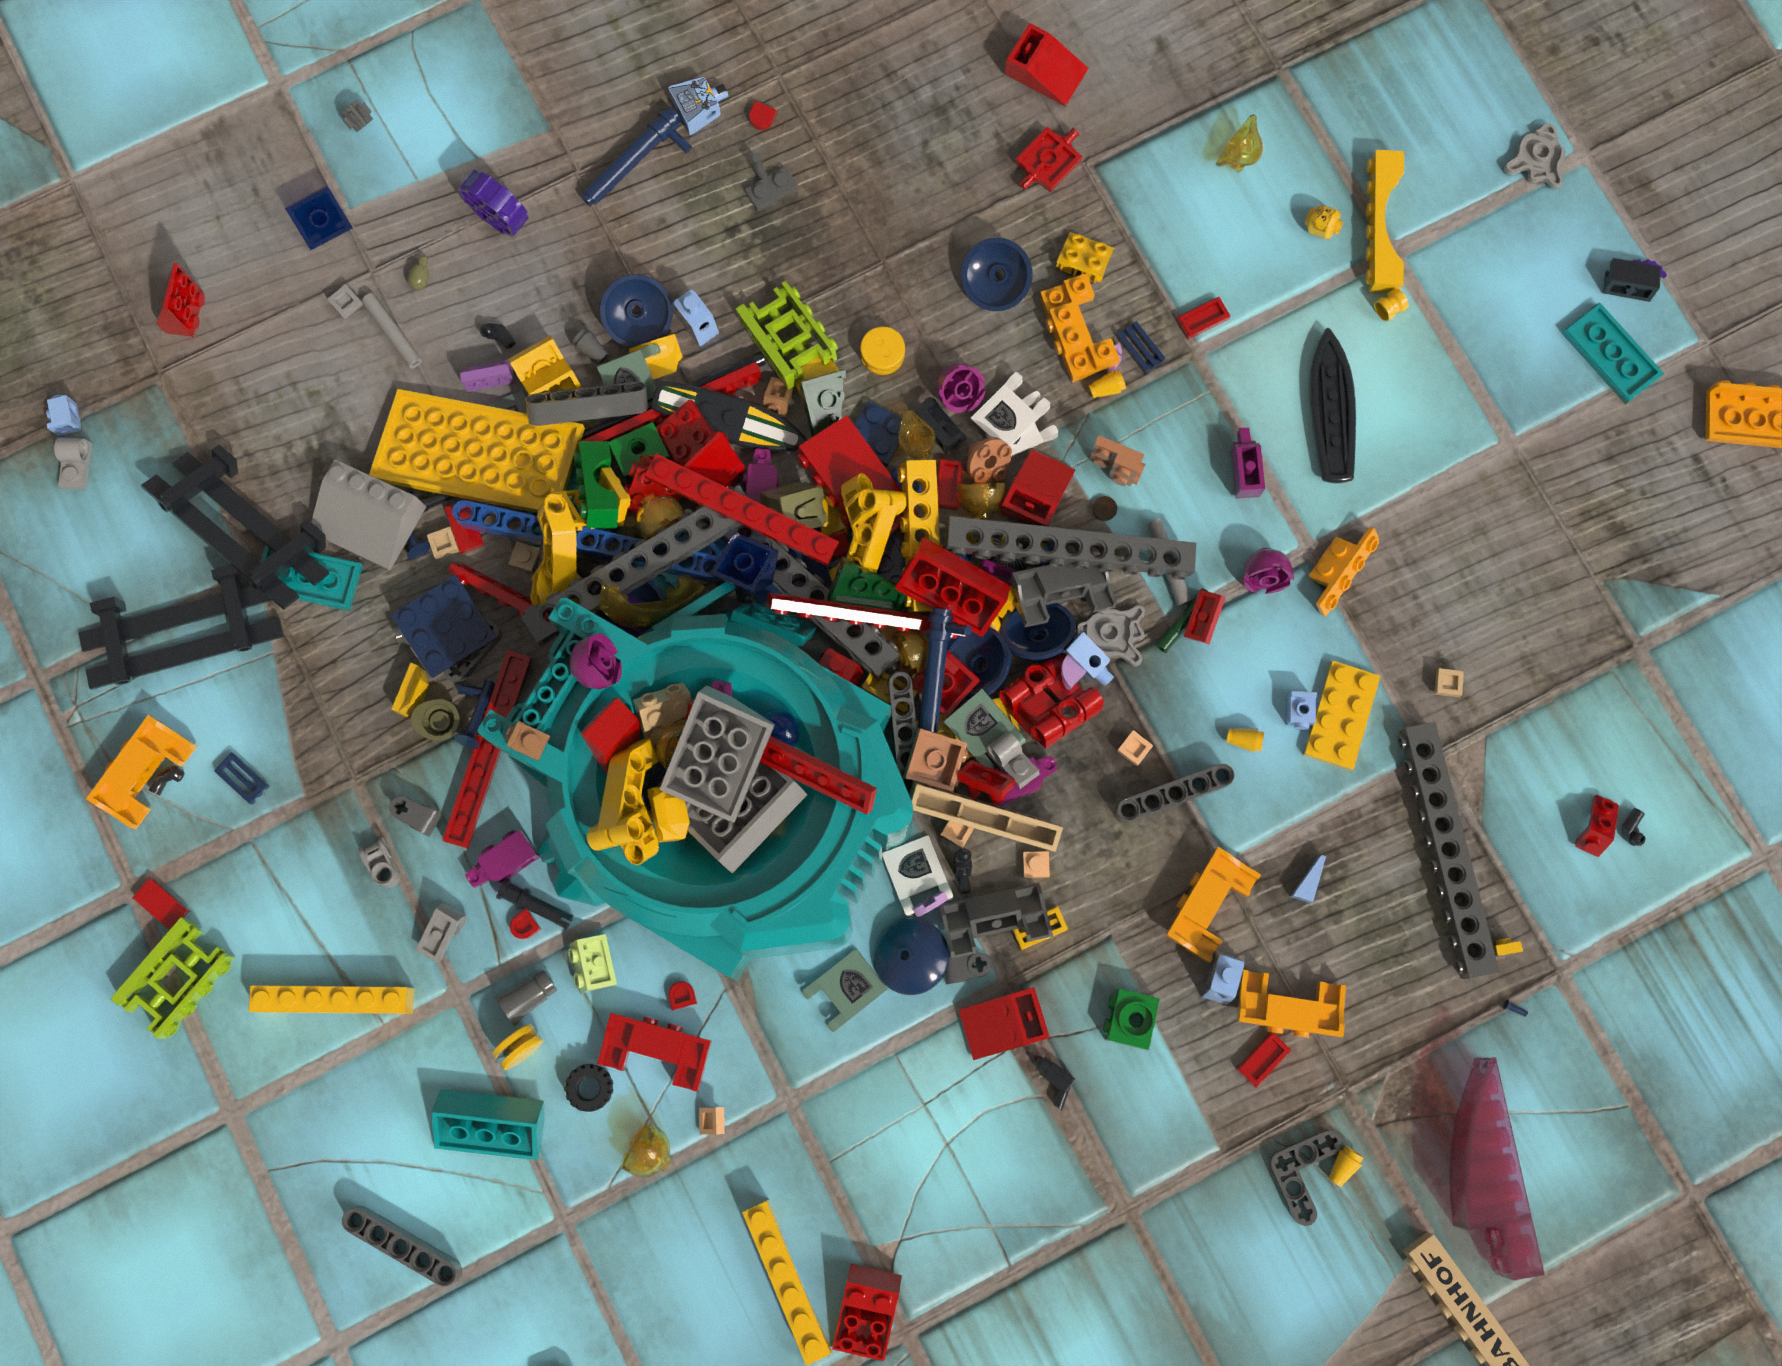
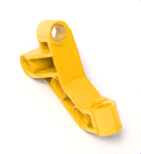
M861 473L841 486L843 503L854 533L846 559L877 573L894 518L904 511L907 502L902 492L873 489L870 479ZM839 565L829 571L832 583Z
M553 493L544 499L537 512V518L543 533V561L531 578L532 589L530 598L532 604H538V606L547 601L546 598L552 593L565 591L569 588L568 585L572 581L581 578L576 573L575 524L565 499L561 495ZM572 598V599H570L571 601L575 602L576 604H578V605L580 604V600H579V599H577V598Z
M651 738L635 742L611 758L599 823L591 827L587 833L588 844L593 850L599 851L621 845L627 860L634 865L642 864L656 855L659 849L655 829L641 797L645 771L659 761Z

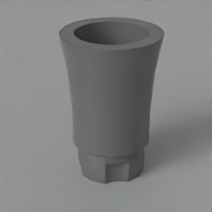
M542 970L534 977L531 976L508 991L496 995L495 998L511 1023L516 1026L527 1014L546 1001L547 997L555 993L557 989L546 972Z

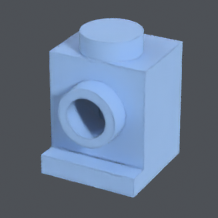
M55 395L47 400L49 409L46 410V414L50 422L47 423V428L60 436L82 430L77 403L67 395Z
M1291 691L1287 695L1286 725H1292L1296 730H1307L1309 726L1316 723L1317 692ZM1300 706L1306 707V714L1300 712Z

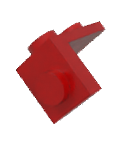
M1595 795L1592 800L1589 825L1576 839L1575 847L1599 857L1614 841L1619 805L1602 796Z

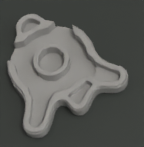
M1546 123L1540 129L1535 130L1534 133L1525 135L1517 146L1515 158L1507 162L1504 172L1512 176L1526 171L1528 173L1527 179L1530 183L1544 181L1551 189H1559L1563 184L1560 167L1564 161L1565 148H1562L1558 142L1559 137L1556 133V127L1553 124Z
M1136 605L1126 611L1116 609L1099 611L1087 621L1079 623L1076 628V634L1084 632L1108 658H1121L1131 666L1137 667L1141 664L1143 658L1134 647L1133 642L1142 641L1145 637L1139 624L1145 615V608L1142 605Z

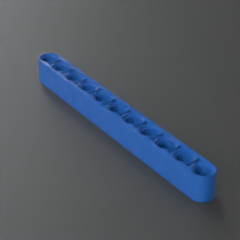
M467 500L459 501L453 507V516L463 528L543 545V534L540 536L533 534L534 529L540 526L537 516ZM471 510L472 514L469 518H460L461 512ZM490 515L496 516V521L493 524L488 525L484 523L486 517ZM520 521L521 526L518 529H509L511 522ZM583 526L582 530L577 531L576 529V553L613 561L612 558L623 551L628 553L642 539ZM586 537H593L595 539L594 544L591 546H584L582 542ZM616 542L620 547L617 551L610 552L606 549L608 544ZM658 546L654 549V554L656 555L667 552V548L664 546ZM696 552L688 557V559L693 561L691 567L683 568L678 563L665 571V573L701 581L715 582L722 575V564L720 559L714 555ZM636 559L632 565L644 567L646 562L643 559ZM708 564H714L718 567L717 571L712 574L706 573L704 568Z

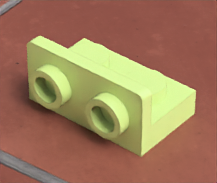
M606 934L578 939L570 943L568 957L570 962L574 964V984L577 989L579 988L580 994L617 984Z

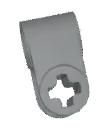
M383 837L379 838L377 843L367 848L361 847L358 849L359 855L374 883L384 888H393L399 883L401 878L400 871L393 859L391 849ZM389 869L391 873L389 879L382 881V873Z

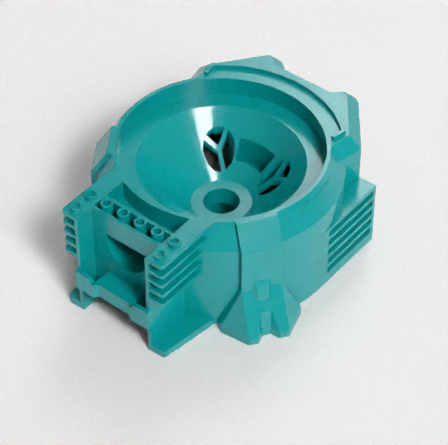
M561 598L549 616V620L560 634L550 648L548 655L550 663L524 703L514 706L507 718L490 709L478 728V733L483 738L507 753L510 759L548 789L551 818L545 823L547 831L537 851L543 863L555 865L559 874L553 883L557 896L597 907L607 903L621 914L737 982L751 959L836 949L845 945L851 938L853 927L850 904L844 896L858 903L860 900L858 888L863 891L867 888L866 875L863 872L873 877L875 874V863L880 865L882 862V849L888 851L904 844L912 831L913 804L884 736L891 723V706L822 667L807 653L789 641L771 632L731 621L733 610L721 611L717 615H699L695 613L692 616L674 617L672 625L635 638L568 598ZM600 633L609 638L616 647L618 653L614 654L616 662L621 661L622 676L619 682L603 689L587 688L572 675L570 671V655L574 646L579 641L590 635ZM719 679L732 683V697L775 724L770 736L877 788L873 810L866 815L793 778L807 796L733 873L715 857L713 858L712 854L688 831L685 839L659 842V849L656 855L640 865H634L627 860L621 845L596 851L588 844V830L599 823L608 773L603 771L580 732L614 697H617L637 717L633 699L639 698L646 693L665 689L669 685L683 682L690 692L691 700L696 699L701 689L705 686L711 687L713 681ZM521 721L525 725L550 736L539 761L507 747L508 740H505V736L511 725L516 726L517 722Z

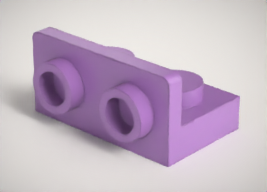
M508 359L465 367L463 369L464 372L460 373L461 382L467 392L515 383L513 367Z

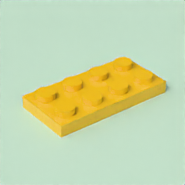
M1336 661L1330 662L1316 709V723L1311 726L1303 753L1304 756L1349 771L1354 769L1381 676Z

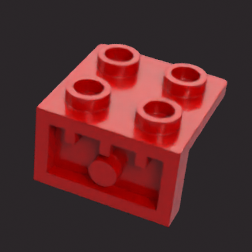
M693 400L686 401L656 427L659 436L676 463L683 467L689 455L693 452L697 453L704 447L703 443L709 436H715L718 433L711 430ZM721 432L728 442L729 439L726 436V434L724 432Z

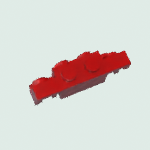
M610 1013L597 1061L598 1065L624 1071L629 1052H634L678 1064L672 1085L699 1092L712 1040L683 1033V1027L668 1023L667 1028L658 1026L659 1020L644 1016L643 1020L640 1021Z

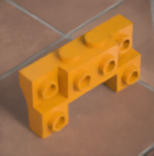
M1087 273L1064 280L1063 285L1041 291L1039 296L1047 317L1045 320L1049 333L1053 332L1055 351L1058 355L1061 354L1072 383L1116 366L1120 361L1112 338L1093 344L1079 305L1093 301L1095 296Z
M147 715L133 736L122 744L121 752L115 760L108 763L104 775L89 793L86 800L109 813L129 828L136 830L151 810L150 807L136 798L165 757L183 767L197 748V745L178 732L173 731L156 718Z
M1217 847L1201 873L1196 871L1190 880L1189 885L1192 888L1188 895L1183 893L1176 905L1179 908L1177 916L1165 936L1186 948L1191 954L1206 963H1210L1214 952L1223 940L1205 929L1208 928L1230 889L1246 898L1250 895L1251 888L1261 874L1237 860L1230 853Z
M1249 970L1242 971L1238 987L1239 1003L1236 1022L1268 1027L1267 1032L1283 1034V1029L1293 1031V1036L1309 1038V1033L1333 1037L1344 1036L1346 985L1317 982L1315 1001L1267 994L1269 973H1256Z

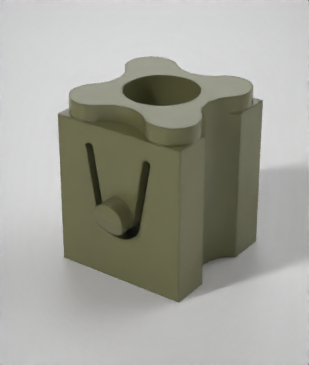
M796 482L760 492L762 505L812 529L824 526V523L827 522V515L823 508L824 492L820 485L813 486L807 482Z

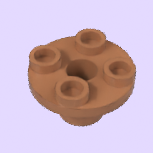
M997 437L974 442L967 451V471L969 476L975 482L984 485L995 481H1002L1007 475L1012 448L1005 441Z

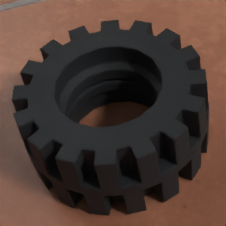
M585 1064L571 1071L565 1081L566 1087H564V1091H566V1099L569 1100L572 1107L579 1111L592 1112L603 1108L610 1101L614 1090L611 1075L605 1068L595 1064ZM588 1076L594 1077L600 1085L599 1093L593 1099L583 1098L579 1093L580 1081Z

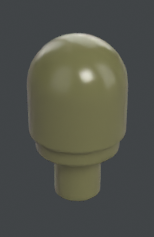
M419 256L417 265H413L410 269L408 284L414 290H421L427 284L429 270L426 267L429 259Z

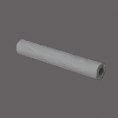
M373 293L365 295L361 302L409 368L412 369L419 366L422 359Z
M1162 519L1148 523L1152 538L1169 540ZM1163 555L1165 563L1172 565V558L1169 555ZM1166 575L1177 606L1190 603L1191 598L1185 581L1172 579V575Z

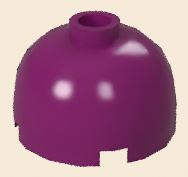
M951 364L942 370L937 378L935 388L937 397L947 409L955 413L972 411L981 403L985 395V390L983 389L985 379L979 370L969 364Z
M1262 548L1253 553L1244 564V585L1247 590L1257 593V589H1266L1265 594L1279 592L1291 585V579L1294 580L1292 564L1289 558L1279 550Z
M600 633L590 635L579 641L574 646L570 655V671L572 675L587 688L603 689L619 682L622 676L621 661L616 662L614 654L618 653L614 644L604 634Z

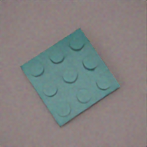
M753 602V607L744 603L733 610L730 619L740 624L750 625L771 632L789 641L796 647L798 645L803 646L816 634L818 628L816 624L788 614L773 612V609Z

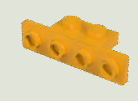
M1369 527L1357 545L1335 537L1310 572L1309 577L1312 581L1327 587L1316 602L1321 615L1326 617L1330 610L1336 607L1342 593L1350 587L1356 573L1364 567L1365 560L1371 552L1376 550L1379 538L1375 528Z

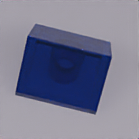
M328 185L285 207V210L310 250L353 229Z
M734 532L710 574L729 584L756 594L773 583L779 551Z

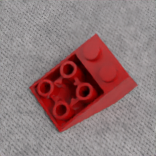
M1029 23L1006 59L1005 75L1066 107L1089 68L1054 36Z
M173 263L167 278L156 324L167 334L194 337L195 329L199 327L200 308L204 305L205 296L204 292L178 263Z
M719 431L715 436H709L703 443L704 447L697 453L693 452L689 455L684 467L727 488L734 487L743 478V473L746 472L745 466Z
M1031 450L1002 504L1000 514L1022 524L1048 527L1076 470L1037 451Z
M1035 987L959 1010L973 1060L1050 1038Z
M850 1263L832 1350L880 1361L885 1360L902 1275Z

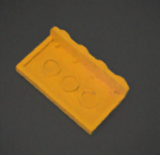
M1727 380L1718 381L1706 390L1705 441L1782 448V388L1778 385L1756 386L1754 383L1731 384Z

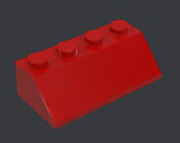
M923 537L911 555L895 589L931 609L952 610L951 616L954 617V622L971 626L972 632L983 637L1007 602L1011 586Z

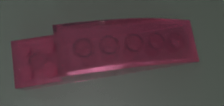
M1496 1057L1474 1058L1456 1113L1451 1142L1449 1174L1453 1226L1469 1231L1483 1228L1484 1239L1490 1245L1492 1254L1489 1255V1263L1496 1275L1513 1281L1545 1275L1497 1059Z

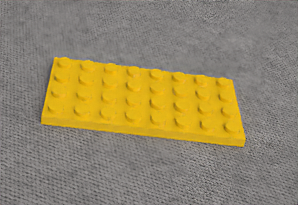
M397 389L369 475L388 484L537 513L544 499L551 492L567 490L574 466V451H578L579 441L582 440L585 428L583 424L574 422L534 426L529 424L527 413Z

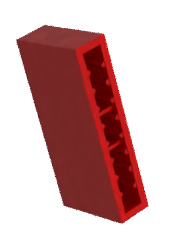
M847 415L798 447L797 461L802 468H807L811 473V480L814 485L822 487L826 494V501L832 508L838 510L840 520L846 528L850 527L852 530L841 494V486L846 481L862 473L870 479L873 489L902 492L901 488ZM914 508V509H913V512H914V515L917 517V516L919 515V513H918L917 510ZM903 512L895 516L888 539L901 531L900 519L903 517Z

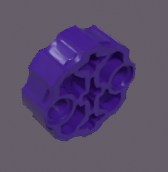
M472 170L457 189L460 192L459 196L474 213L502 234L513 237L529 218L527 210L514 195L484 172Z

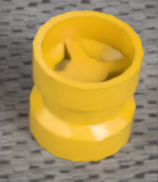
M1397 288L1390 291L1386 298L1381 297L1374 302L1377 315L1385 322L1390 321L1395 317L1396 313H1402L1409 307L1406 296Z

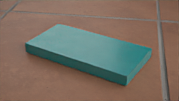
M1600 302L1561 332L1625 405L1664 375V372Z
M265 545L260 563L275 553L267 545ZM309 552L308 554L329 571V575L317 585L313 586L292 567L278 576L281 581L299 595L297 600L350 612L363 564Z
M733 579L728 580L654 625L640 636L672 625L674 617L694 615L735 589L737 585Z

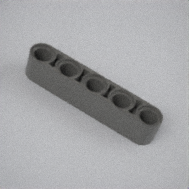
M627 382L535 393L525 398L528 422L534 426L639 414L648 410L647 390L643 382Z
M896 671L889 675L887 687L889 705L891 706L894 759L904 781L906 778L903 776L907 765L901 763L900 757L904 752H911L917 729L911 678L902 671ZM897 676H903L906 680V685L901 690H896L893 687V680ZM901 701L907 702V713L898 715L895 710L897 703ZM904 726L909 727L911 730L910 737L906 740L899 739V729Z
M1218 764L1126 798L1115 808V817L1122 824H1130L1222 790L1233 782L1235 777L1234 770L1227 764ZM1216 771H1222L1226 774L1227 780L1225 783L1219 782L1216 779ZM1195 779L1200 780L1204 786L1203 791H1196L1192 787V781ZM1170 788H1175L1180 792L1179 800L1170 798L1168 794ZM1146 797H1153L1156 800L1157 806L1155 809H1150L1145 805ZM1124 805L1130 806L1133 809V816L1130 818L1123 816L1121 807Z
M360 1206L349 1209L344 1213L342 1226L347 1232L437 1285L449 1286L461 1277L462 1266L456 1259L369 1208ZM355 1212L359 1213L362 1217V1223L359 1227L352 1221ZM377 1226H381L385 1231V1236L382 1240L378 1239L375 1235ZM399 1239H403L407 1243V1251L405 1253L400 1252L397 1248ZM422 1252L427 1253L430 1257L428 1266H424L420 1262ZM446 1265L453 1270L451 1279H446L442 1274L443 1267Z

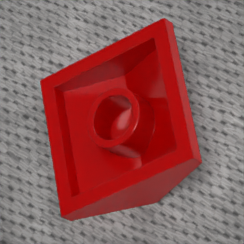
M947 650L940 707V712L947 718L980 682V679L949 650ZM925 668L912 681V686L921 695Z
M614 697L580 732L605 773H608L610 760L615 754L628 748L629 745L638 742L641 738L639 719L617 697Z

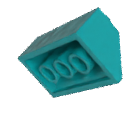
M440 1089L432 1109L434 1149L538 1160L544 1126V1101Z

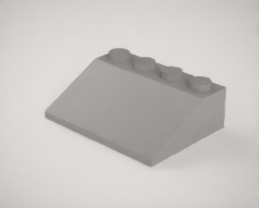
M334 459L322 480L311 523L326 535V541L391 570L426 506L416 496Z
M705 686L696 696L660 790L735 823L775 724L733 697Z
M759 762L735 823L686 802L690 822L687 831L724 867L733 873L807 794L790 776Z

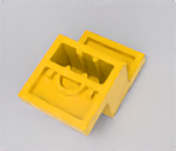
M551 335L508 359L528 395L582 388Z

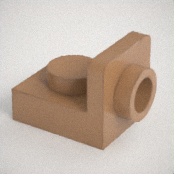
M771 377L764 395L763 406L786 419L794 387L788 390L781 379Z
M518 721L516 726L511 725L505 736V740H508V748L539 761L550 739L549 735L527 726L521 721Z

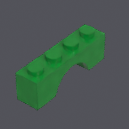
M579 441L578 451H574V466H578L576 468V483H581V485H578V500H583L580 503V516L585 518L586 528H617L619 512L617 494L597 483L601 468H610L611 465L609 441Z

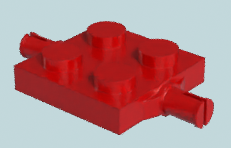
M1046 127L1016 158L1015 163L1027 174L1018 183L1019 186L1026 190L1035 181L1051 193L1082 161L1083 156L1071 144L1079 136V132L1072 128L1063 137Z

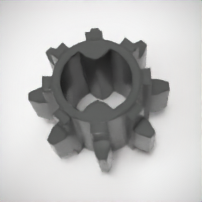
M357 99L341 112L344 116L342 121L349 129L354 128L358 132L373 120L370 115L372 111L365 102L361 104Z

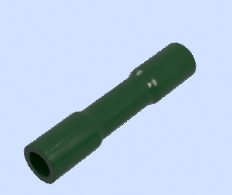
M1198 593L1174 624L1155 643V646L1160 651L1167 653L1186 629Z

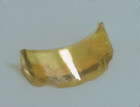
M682 575L678 577L677 581L679 584L676 588L670 587L666 589L665 600L631 604L628 602V596L619 592L618 585L615 583H603L599 608L612 621L621 626L636 629L652 627L685 607L705 589V586L690 575Z

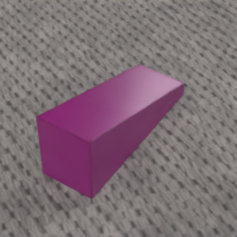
M983 559L980 569L1009 585L1012 573L1021 571L988 559Z

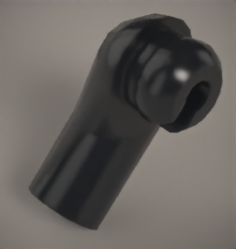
M487 323L480 328V334L483 337L500 340L505 349H510L516 344L506 327L502 324Z
M176 765L160 770L152 782L149 791L161 795L167 782L171 780L180 782L185 775L184 770L179 769Z
M1637 808L1632 809L1622 825L1626 841L1632 846H1642L1646 840L1638 828L1645 813Z

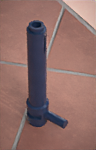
M668 107L666 110L662 109L658 113V117L656 119L653 118L647 124V128L582 190L581 198L590 207L593 204L596 205L660 142H664L667 138H671L687 154L692 149V146L676 131L679 128V123L682 121L679 114L671 107Z
M932 608V612L928 616L930 629H927L926 633L928 646L918 728L936 734L938 732L948 642L951 641L952 633L969 636L972 631L969 625L953 623L952 610Z

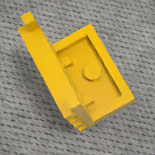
M611 467L601 468L598 484L605 489L616 492L619 508L617 524L618 526H623L627 509L630 506V496L622 487L619 478L616 477ZM578 490L551 492V494L561 495L565 499L577 531L582 530V527L586 526V521L581 519L569 497H572L580 510V503L583 500H578Z

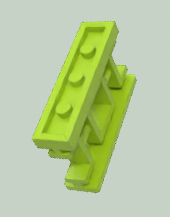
M786 281L781 282L782 287L780 289L778 287L773 289L776 300L758 310L756 305L751 302L748 308L742 304L735 309L740 323L789 390L796 386V379L799 378L801 380L804 378L800 367L817 357L821 359L824 365L829 363V359L833 362L836 361V350L838 347L832 337L827 338L824 334L825 329L819 320L815 321L813 319V313L806 302L802 304L799 300L800 295L794 286L790 287ZM787 298L794 309L781 315L780 311L788 307ZM754 317L757 319L759 323L763 322L764 320L770 317L773 319L772 322L765 325L767 336L761 329L759 324L756 322ZM794 323L801 334L783 344L776 333ZM811 331L819 343L806 350L804 345L812 341ZM796 351L798 355L789 360L791 370L782 356L786 357Z
M181 917L110 998L117 1006L124 1007L126 1012L134 1013L141 1006L155 1019L147 1027V1030L153 1032V1036L157 1039L170 1038L179 1029L178 1024L184 1017L190 1016L197 1008L196 1003L202 996L205 997L213 990L215 986L213 983L219 976L225 975L232 967L231 962L235 958L222 947H216L211 954L206 952L195 942L203 931L197 928L198 925L188 918ZM182 943L193 951L185 961L177 954H174ZM200 958L212 965L203 976L193 969V966ZM175 964L190 976V979L176 995L160 983ZM147 984L157 991L150 1001L144 996L138 995ZM165 999L172 1005H177L168 1017L158 1009Z

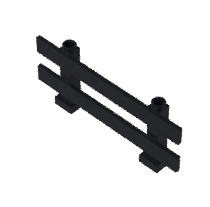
M220 445L211 450L212 458L204 464L200 463L189 452L172 463L173 466L186 476L175 485L170 486L157 474L141 485V488L157 501L163 511L173 514L244 575L254 589L259 588L283 610L299 599V595L278 578L288 568L292 567L313 586L329 575V571L308 554L313 549L320 553L326 548V535L308 519L300 525L301 533L292 540L219 479L225 474L230 479L238 474L237 459ZM203 491L275 553L260 563L191 504L189 500Z
M227 565L211 570L213 580L221 584L222 594L123 621H121L120 613L126 612L124 601L113 596L91 602V612L100 617L101 627L78 633L82 652L106 647L109 664L86 670L89 689L93 690L111 684H127L133 678L236 650L238 652L248 651L254 645L283 638L284 634L279 617L249 625L246 608L273 600L259 588L254 589L252 586L242 588L240 580H244L246 577L232 565ZM227 614L230 631L132 658L128 656L127 640Z

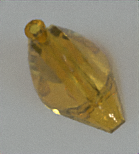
M1255 114L1250 115L1233 136L1216 162V166L1220 167L1229 164L1239 173L1245 166L1253 165L1260 159L1263 152V142L1257 130V117Z
M912 410L903 413L899 431V443L902 450L911 460H930L935 445L933 429Z

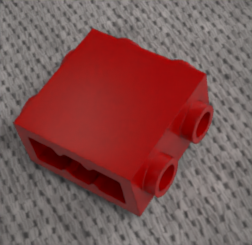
M640 455L638 463L633 461L629 476L633 477L631 484H625L624 490L630 496L628 511L636 515L645 514L651 516L657 522L664 523L666 521L671 523L681 495L646 479L645 474L654 456L646 455L645 457Z

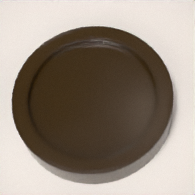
M1100 497L1094 502L1093 514L1101 521H1109L1117 513V504L1110 497Z

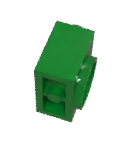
M653 422L609 442V446L627 484L631 483L633 478L629 476L633 461L638 463L640 455L646 457V455L655 456V454L671 460ZM636 448H645V451L642 454H634V450Z
M1116 989L1115 994L1111 993L1108 1008L1112 1009L1110 1019L1106 1018L1102 1033L1106 1034L1105 1040L1149 1050L1160 998ZM1132 1013H1137L1141 1017V1024L1136 1028L1129 1024V1016Z

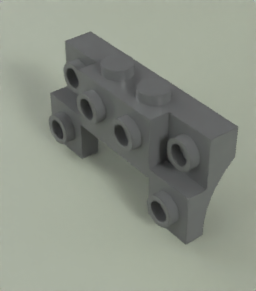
M1044 564L1037 568L1013 572L1009 580L1018 600L1016 608L1024 627L1048 623L1050 616L1045 605L1086 597L1093 613L1112 609L1117 605L1110 583L1109 572L1099 571V567L1076 569L1074 565L1065 564L1063 567Z
M1039 883L939 905L952 959L976 954L974 938L1024 928L1028 942L1053 937Z

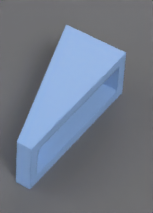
M1320 855L1317 857L1290 897L1307 903L1314 901L1326 856Z

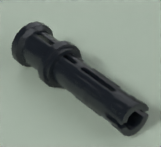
M509 878L504 880L498 890L496 899H505L513 903L518 910L525 908L565 930L568 929L570 924L561 920V918L563 917L572 922L573 914H569L531 895L532 891L530 889H522L512 884Z

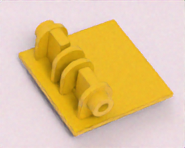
M1070 232L1058 257L1056 267L1060 268V271L1069 274L1072 273L1074 268L1073 276H1076L1077 271L1080 270L1082 271L1081 275L1087 273L1089 281L1095 284L1096 281L1101 283L1114 247Z

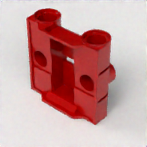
M1062 653L1048 658L1040 665L1029 666L1023 676L999 691V699L1008 708L1010 715L1032 739L1037 740L1045 749L1101 712L1104 705L1101 694L1094 687H1089L1084 691L1076 683L1069 691L1062 683L1061 664L1066 656ZM1048 690L1059 699V704H1056L1046 693Z

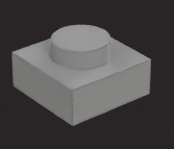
M346 284L327 299L344 319L363 305L361 300Z

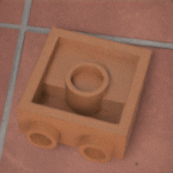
M1100 435L1097 437L1090 456V460H1093L1095 465L1102 468H1111L1108 477L1112 478L1114 483L1121 486H1131L1132 483L1137 485L1146 465L1141 462L1144 457L1143 453Z
M918 728L903 777L953 792L954 787L956 788L959 784L957 778L961 763H964L967 758V743Z

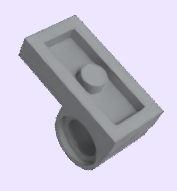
M59 437L55 441V456L61 462L59 488L66 490L87 489L93 445L90 441L84 438Z
M1006 731L987 745L988 756L1006 775L1015 778V785L1019 789L1040 775L1039 769L1025 756L1020 743L1011 732Z
M446 902L439 905L435 909L416 950L438 963L442 960L452 938L463 928L467 915Z

